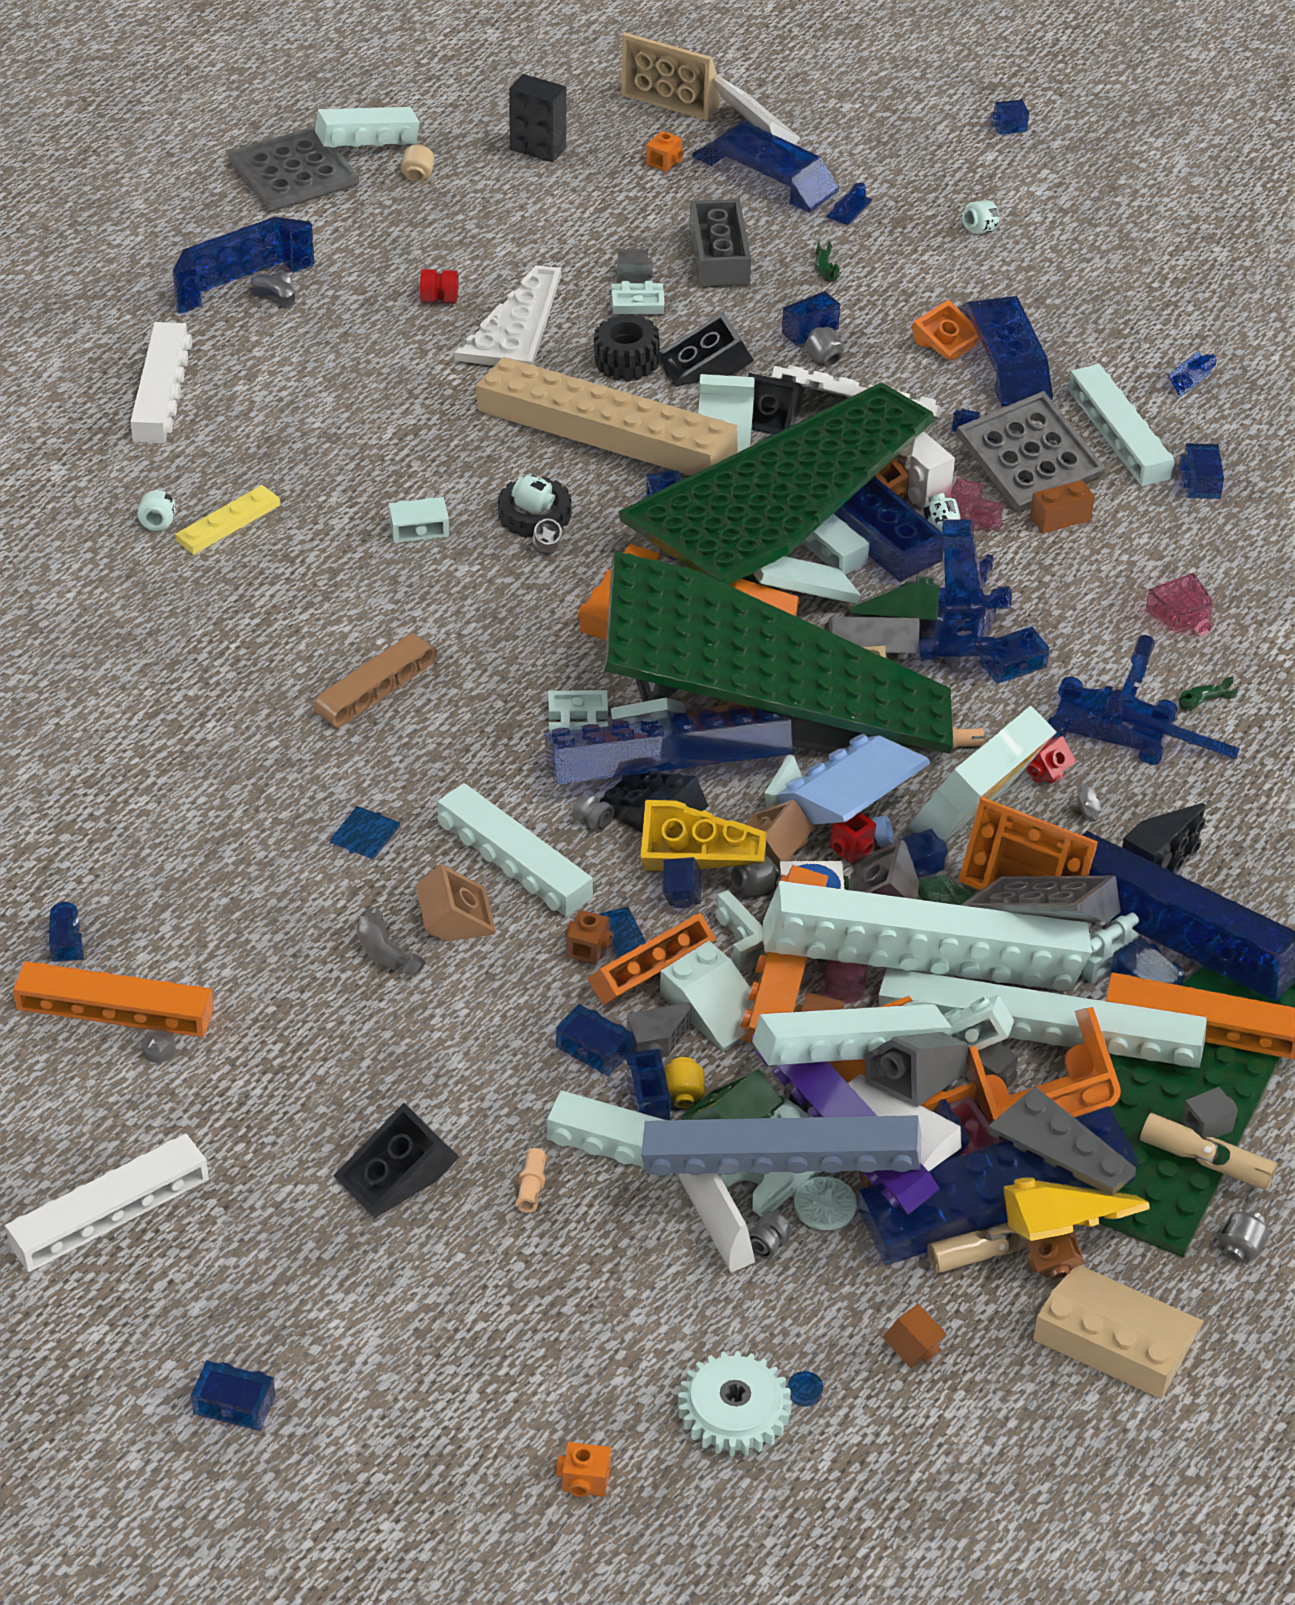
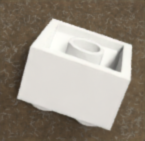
M924 431L914 441L908 487L910 501L913 504H917L921 509L926 503H929L928 497L944 493L945 498H951L955 458Z

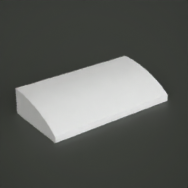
M718 75L714 77L715 86L719 94L729 105L787 153L792 151L800 139L797 134L745 91Z
M859 1074L848 1083L877 1116H919L922 1134L921 1163L928 1171L961 1148V1127L921 1105L915 1107L866 1083L865 1076Z
M677 1174L730 1273L755 1263L747 1225L719 1174Z

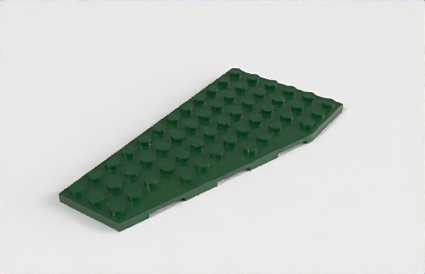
M880 382L620 510V521L690 569L706 574L719 582L731 585V583L790 554L934 422L933 412Z
M615 551L611 568L605 672L872 736L880 735L889 740L950 754L953 748L950 687L732 586L719 582L699 571L666 564L659 560L638 557L631 553Z
M1231 945L1227 946L1180 985L1295 1008V969ZM1204 1042L1199 1068L1109 1053L1121 1090L1118 1101L1111 1107L1075 1119L1136 1167L1135 1176L1116 1193L1136 1195L1149 1202L1150 1209L1117 1219H1108L1101 1216L1098 1217L1099 1224L1184 1258L1225 1174L1200 1164L1196 1160L1198 1157H1180L1141 1141L1140 1137L1149 1114L1153 1113L1184 1125L1181 1120L1185 1101L1220 1087L1225 1095L1235 1102L1238 1111L1233 1131L1215 1139L1238 1147L1282 1057ZM1013 1145L995 1178V1182L1004 1186L1014 1185L1016 1179L1034 1178L1035 1181L1099 1190L1074 1177L1073 1172L1059 1165L1054 1167L1044 1162L1043 1157L1030 1150L1024 1152ZM1219 1145L1218 1156L1212 1164L1223 1165L1227 1163L1230 1159V1152Z

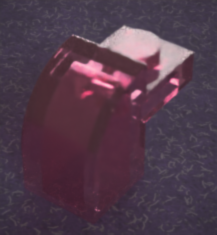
M960 478L956 479L951 491V498L957 501L961 517L958 527L967 531L970 530L972 524L999 531L1002 524L1004 504L982 499L984 484Z

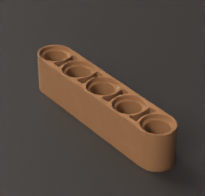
M411 633L322 692L315 700L313 710L330 724L340 728L343 724H346L431 666L437 658L438 651L415 633Z

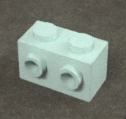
M999 994L989 999L987 996L980 997L972 1002L968 1008L961 1011L959 1008H955L943 1015L952 1026L950 1036L967 1043L968 1047L976 1046L977 1050L1008 1038L1014 1024V1020Z

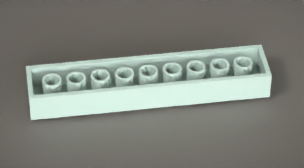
M779 881L763 920L764 949L767 952L805 956L814 959H828L844 963L866 964L875 967H889L906 971L927 972L936 975L958 976L967 979L988 980L997 983L1019 984L1028 987L1049 988L1058 991L1073 989L1092 954L1087 922Z

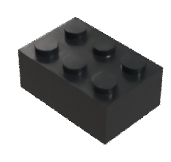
M522 74L509 88L510 150L554 162L566 149L567 86Z

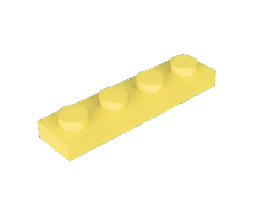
M261 485L176 533V542L194 555L280 506V498Z

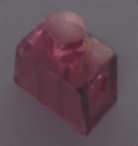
M1194 573L1149 589L1145 609L1176 634L1193 628L1198 635L1204 636L1212 629L1210 619L1213 600Z

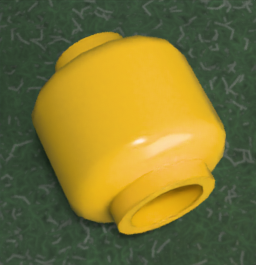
M689 1057L673 1059L664 1067L662 1072V1094L668 1102L673 1103L675 1107L682 1109L690 1108L694 1103L699 1102L705 1094V1072L702 1066Z

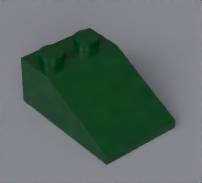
M916 576V581H908L850 606V613L937 620L940 585L934 583L933 577Z
M758 1068L713 1089L676 1120L771 1118L775 1114L772 1109L782 1101Z

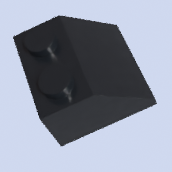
M748 373V377H754L752 429L777 434L793 426L800 412L805 388L799 383Z

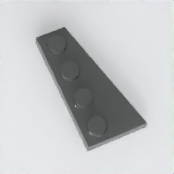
M1036 1086L1030 1089L988 1126V1134L996 1138L1002 1136L1014 1142L1013 1146L1024 1152L1030 1150L1043 1157L1044 1162L1054 1167L1059 1165L1073 1172V1176L1111 1196L1131 1180L1136 1173V1167Z

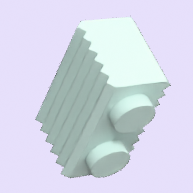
M444 497L398 501L388 504L389 522L394 543L449 536V518Z

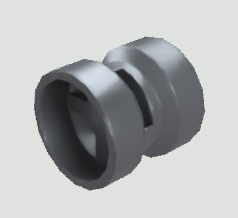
M542 519L536 524L532 537V546L535 551L540 554H551L558 549L562 535L559 523L553 519Z
M585 792L576 801L572 810V816L581 823L587 822L591 829L600 833L611 823L615 809L607 802H598V798L590 792Z
M773 1211L766 1212L760 1218L759 1226L752 1228L748 1232L753 1253L768 1260L777 1253L779 1244L785 1243L792 1234L789 1222L783 1216Z

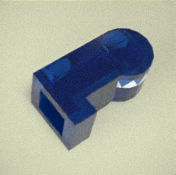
M70 902L57 903L50 910L49 946L52 962L84 960L82 933H78L80 930L78 910Z

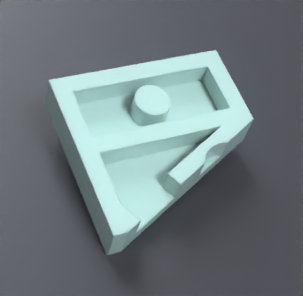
M669 698L611 708L612 720L623 722V726L638 725L641 723L640 720L651 719V721L668 719L670 716L686 713L685 703Z

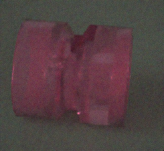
M827 959L824 988L826 995L831 999L843 1001L844 1004H851L861 1000L865 994L868 965Z

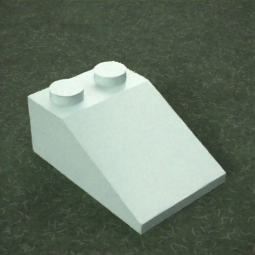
M707 941L661 970L660 996L670 1005L690 1002V1023L724 1052L743 1039L745 1029L740 1027L745 1009L751 1010L753 1001L748 1000L750 986L731 959L713 943Z

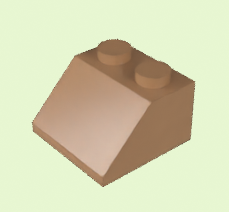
M794 799L755 812L745 823V825L766 832L765 855L773 861L778 869L780 868V861L793 860L792 855L794 852L808 842L807 837L815 828Z
M439 864L415 885L424 921L423 926L430 935L437 936L445 941L494 935L496 933L484 886L443 864Z

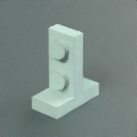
M729 890L718 894L716 917L721 925H727L734 933L737 942L733 944V964L740 972L756 964L760 954H766L764 946H762L764 939L763 926Z

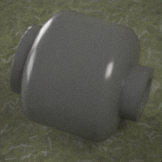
M766 855L765 862L762 864L734 866L731 871V881L734 888L747 897L772 892L779 878L777 866Z

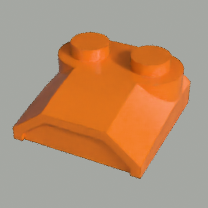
M949 299L915 320L911 326V329L914 331L913 339L918 345L925 348L932 347L948 360H954L972 349L984 336V333Z

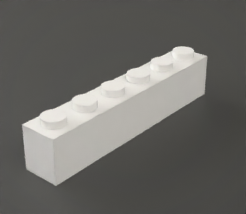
M154 322L131 418L133 442L165 443L167 433H172L173 419L171 416H176V400L180 399V383L184 382L183 366L188 364L187 350H191L192 337L191 334H187L186 323Z
M187 1134L169 1140L164 1145L146 1154L139 1155L133 1161L117 1169L110 1170L103 1176L85 1185H80L72 1192L56 1200H51L42 1207L26 1215L19 1216L6 1224L5 1228L9 1246L27 1272H30L209 1180L207 1160Z

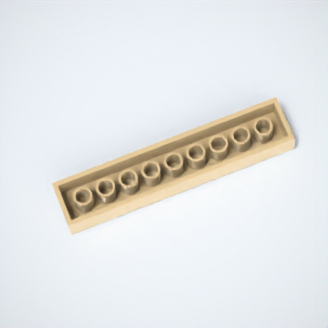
M502 357L475 385L479 411L688 475H693L738 452L737 425L632 395L628 392L615 390L604 385L591 383L580 378L550 371L535 365L526 364L511 358Z

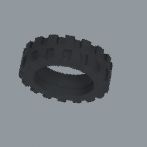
M542 477V479L550 482L552 485L551 494L555 495L553 504L556 508L545 515L532 516L520 513L513 508L515 503L514 497L511 494L516 482L511 481L506 485V489H501L500 496H498V518L501 520L502 526L504 528L507 527L509 532L517 533L525 538L527 536L533 537L535 526L542 519L555 520L563 530V527L569 524L572 516L571 494H568V489L565 486L562 487L561 483L557 480L551 481L548 477Z

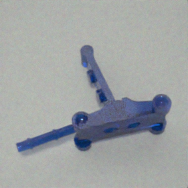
M944 519L942 521V534L944 537L945 587L939 588V609L934 637H922L920 640L921 660H935V657L980 656L981 660H994L996 641L994 637L988 636L997 608L1011 609L1012 589L1010 586H998L997 589H992L990 595H984L982 586L986 583L988 573L993 568L994 557L987 554L980 563L978 562L973 519ZM962 631L971 632L967 635H958V633Z
M1148 635L1138 637L1131 656L1132 664L1120 690L1115 689L1113 691L1111 686L1101 689L1083 688V683L1078 678L1065 677L1062 679L1058 689L1061 700L1057 711L1053 717L1046 721L1056 731L1052 738L1063 736L1065 739L1067 732L1137 749L1139 750V759L1143 763L1157 765L1162 760L1164 748L1161 743L1164 734L1188 742L1187 744L1189 745L1193 744L1219 753L1221 756L1225 755L1234 759L1237 758L1240 748L1227 744L1225 741L1221 742L1195 733L1194 730L1189 731L1172 725L1171 723L1174 722L1178 712L1176 704L1172 701L1163 699L1152 705L1135 697L1138 687L1134 686L1135 682L1141 684L1155 645L1154 639ZM1123 722L1129 723L1133 728H1128Z

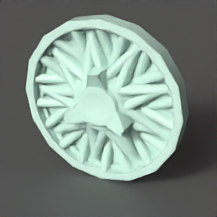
M815 1177L807 1180L798 1187L794 1196V1210L799 1219L809 1227L818 1230H836L846 1226L853 1219L857 1209L856 1195L851 1187L843 1181L832 1177Z

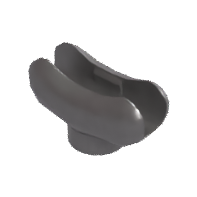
M278 272L275 276L258 274L251 278L250 282L255 286L252 289V294L255 296L271 299L284 308H290L294 305L295 291L293 283L285 273Z

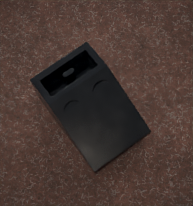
M636 770L625 773L622 776V780L613 788L607 790L604 793V797L598 801L607 802L615 809L614 818L642 833L646 800L678 801L686 804L687 807L703 811L709 806L696 776L638 772Z
M1200 803L1140 821L1123 838L1118 881L1146 897L1154 889L1160 890L1165 884L1168 875L1171 872L1177 873L1181 869L1185 858L1189 855L1194 856L1198 852L1202 843L1199 839L1200 833L1206 823L1204 818L1206 805Z

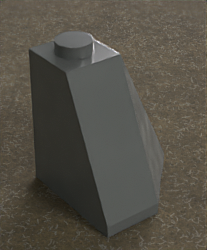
M944 1032L896 1036L865 1055L866 1083L915 1107L920 1106L968 1072V1044Z

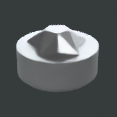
M153 1031L147 1034L142 1041L145 1058L155 1063L171 1059L176 1051L174 1037L166 1031Z

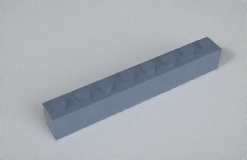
M918 1115L656 1120L644 1122L641 1156L646 1174L658 1176L668 1174L701 1175L703 1173L733 1175L750 1172L759 1174L792 1172L800 1174L809 1171L837 1173L839 1171L873 1172L875 1170H895L906 1172L908 1170H920L922 1134Z

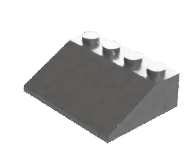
M1001 876L961 905L1091 922L1093 926L1106 925L1121 912L1116 876Z

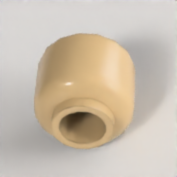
M420 144L407 147L401 162L403 175L410 181L421 182L424 179H428L432 174L435 157L433 152Z

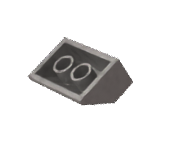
M831 617L829 619V632L861 647L885 645L886 653H894V659H912V654L919 653V618Z

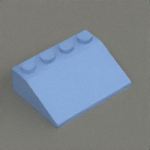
M861 734L849 741L850 746L847 748H841L828 755L829 760L826 762L817 763L808 768V774L804 777H797L787 782V788L778 793L777 796L781 803L794 799L813 825L846 822L929 765L930 761L927 757L880 735L867 737L866 734Z

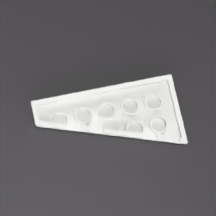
M536 265L522 279L521 286L516 291H511L507 295V301L504 304L500 303L480 324L479 331L475 335L471 334L466 339L464 347L458 348L454 352V361L495 366L502 357L533 365L561 278V268Z
M788 365L787 369L774 366L772 377L799 383L803 387L846 397H852L868 389L860 387L859 382L852 379L839 377V380L835 381L833 380L834 377L829 374L814 371L813 375L808 374L809 371ZM898 391L904 396L910 398L911 394ZM920 397V401L911 399L932 411L934 417H940L942 407L935 405V399Z

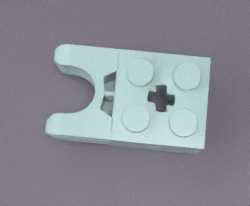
M787 1100L774 1111L775 1114L771 1118H808L811 1116L793 1102ZM809 1171L800 1174L792 1172L718 1174L726 1188L744 1180L753 1181L758 1184L753 1192L752 1211L762 1217L766 1212L774 1211L789 1197L793 1198L798 1187L805 1181L817 1177L823 1171Z

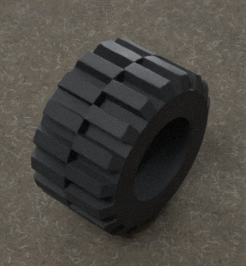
M622 314L618 315V317L612 316L608 318V321H602L600 326L596 327L594 334L595 365L598 366V370L604 372V375L607 377L613 376L615 380L623 378L625 381H630V379L634 378L638 380L642 376L650 375L651 371H655L660 363V340L657 326L653 325L651 320H645V317H637L633 314L626 316Z

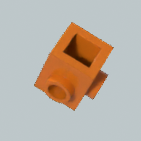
M661 131L646 145V165L665 172L676 163H680L684 155L682 138L669 132Z
M568 1442L566 1455H559L556 1477L562 1478V1491L570 1492V1494L577 1497H586L588 1495L605 1497L611 1467V1447Z

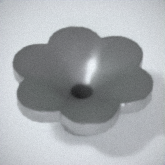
M1081 784L1077 800L1071 803L1074 812L1082 811L1085 818L1089 817L1092 821L1097 820L1101 806L1096 798V792L1094 788Z

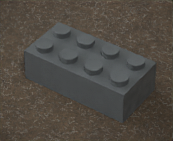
M740 199L690 201L689 228L699 286L750 284L751 255Z

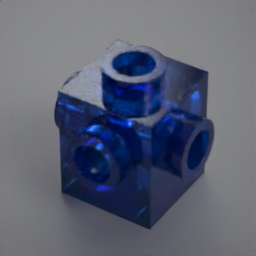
M932 828L902 838L907 845L918 879L944 870L945 859L948 855L947 845L943 839H939Z

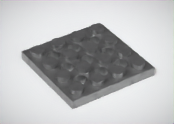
M316 126L227 151L230 163L269 211L359 184V175L336 148L323 146L315 132Z
M1044 391L961 425L955 433L1016 512L1031 507L1032 496L1035 492L1078 480L1086 483L1102 476L1106 469ZM1031 420L1040 421L1042 425H1035ZM1009 429L1018 430L1021 434H1013ZM987 438L997 439L999 444L991 443ZM1046 439L1056 441L1058 445H1052ZM1025 448L1035 450L1037 454H1030L1025 451ZM1003 458L1013 459L1015 463H1007ZM1062 458L1066 460H1071L1073 464L1070 465L1064 463L1062 461ZM1040 468L1049 469L1052 473L1046 474ZM1018 477L1029 479L1031 483H1024Z

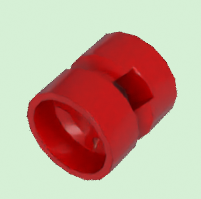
M421 269L420 302L435 303L437 299H440L442 303L457 304L459 291L458 270H443L441 273H438L436 269Z

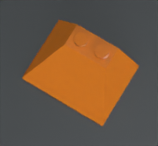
M982 797L958 881L983 890L1001 876H1088L1098 842Z

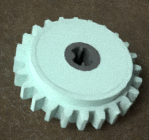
M736 1351L734 1356H728L726 1352H721V1357L717 1359L710 1355L706 1365L697 1362L696 1372L689 1370L686 1381L681 1382L678 1406L679 1418L684 1419L683 1428L684 1430L692 1429L691 1438L693 1440L702 1437L703 1448H707L710 1444L714 1445L715 1453L717 1454L722 1449H727L730 1456H734L736 1450H742V1453L747 1456L749 1448L752 1447L761 1452L763 1442L765 1441L772 1446L775 1435L782 1436L784 1426L789 1424L792 1401L790 1400V1388H785L786 1378H777V1367L768 1369L766 1367L767 1360L763 1359L758 1362L754 1360V1354L751 1353L748 1357H743L740 1351Z

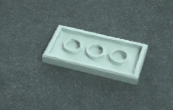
M784 556L753 573L760 584L853 604L858 603L861 594L841 569Z

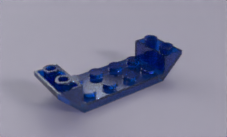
M743 120L721 132L692 154L693 158L710 166H713L724 157H729L744 166H748L763 175L790 186V204L808 213L839 191V185L820 156Z
M272 217L183 249L173 269L177 313L181 314L201 307V292L277 264L283 263L292 273L315 265L312 223L310 221Z
M1010 296L968 301L960 305L958 309L972 321L996 372L994 391L1001 406H1009L1042 391L1053 400L1048 358L1018 297Z

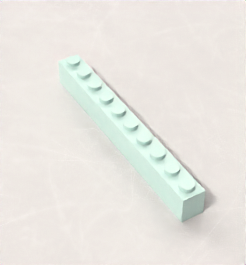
M889 967L886 968L879 992V1007L910 996L912 1001H927L930 1004H935L943 1015L955 1008H959L960 1011L968 1008L972 1002L980 997L987 996L989 999L999 994L1014 1020L1008 1037L1066 1047H1073L1084 1042L1074 1011L1094 1007L1110 1054L1181 1066L1200 1067L1206 1035L1207 1017Z

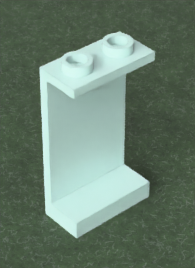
M700 374L698 413L737 425L738 452L750 447L754 377Z

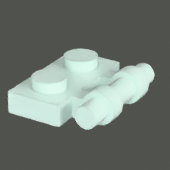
M622 281V283L611 284L613 314H664L663 283H653V281L630 283L629 281Z
M607 690L548 691L549 720H561V722H549V734H561V737H570V734L578 732H590L594 735H597V733H608V721H596V719H608ZM570 719H587V722H570Z
M1130 913L1127 916H1119L1112 921L1110 927L1105 930L1100 929L1092 934V939H1090L1092 954L1083 969L1082 975L1089 983H1094L1136 954L1139 934L1132 929L1139 922L1136 914Z

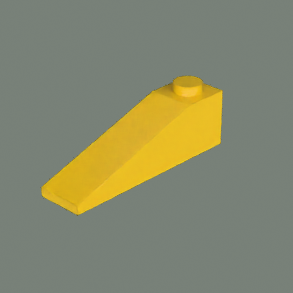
M646 800L640 858L646 871L677 872L762 864L765 862L767 834L765 831L713 816L710 812L687 807L686 804L678 801Z
M1034 1178L1016 1179L1014 1185L1004 1186L1008 1226L1030 1241L1073 1232V1225H1085L1088 1227L1098 1225V1217L1101 1216L1108 1219H1117L1150 1209L1149 1202L1136 1195L1115 1193L1111 1196L1101 1190L1035 1181Z

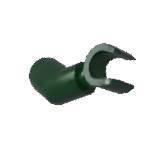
M819 240L815 251L817 255L815 270L825 280L833 282L839 277L840 268L837 264H834L833 267L832 263H828L832 250L830 241H828L827 250L821 248Z
M1233 677L1225 678L1221 685L1217 686L1215 684L1196 686L1182 692L1179 698V705L1185 711H1192L1204 700L1218 698V695H1222L1227 699H1233L1238 694L1239 686L1232 691L1225 690L1233 684Z

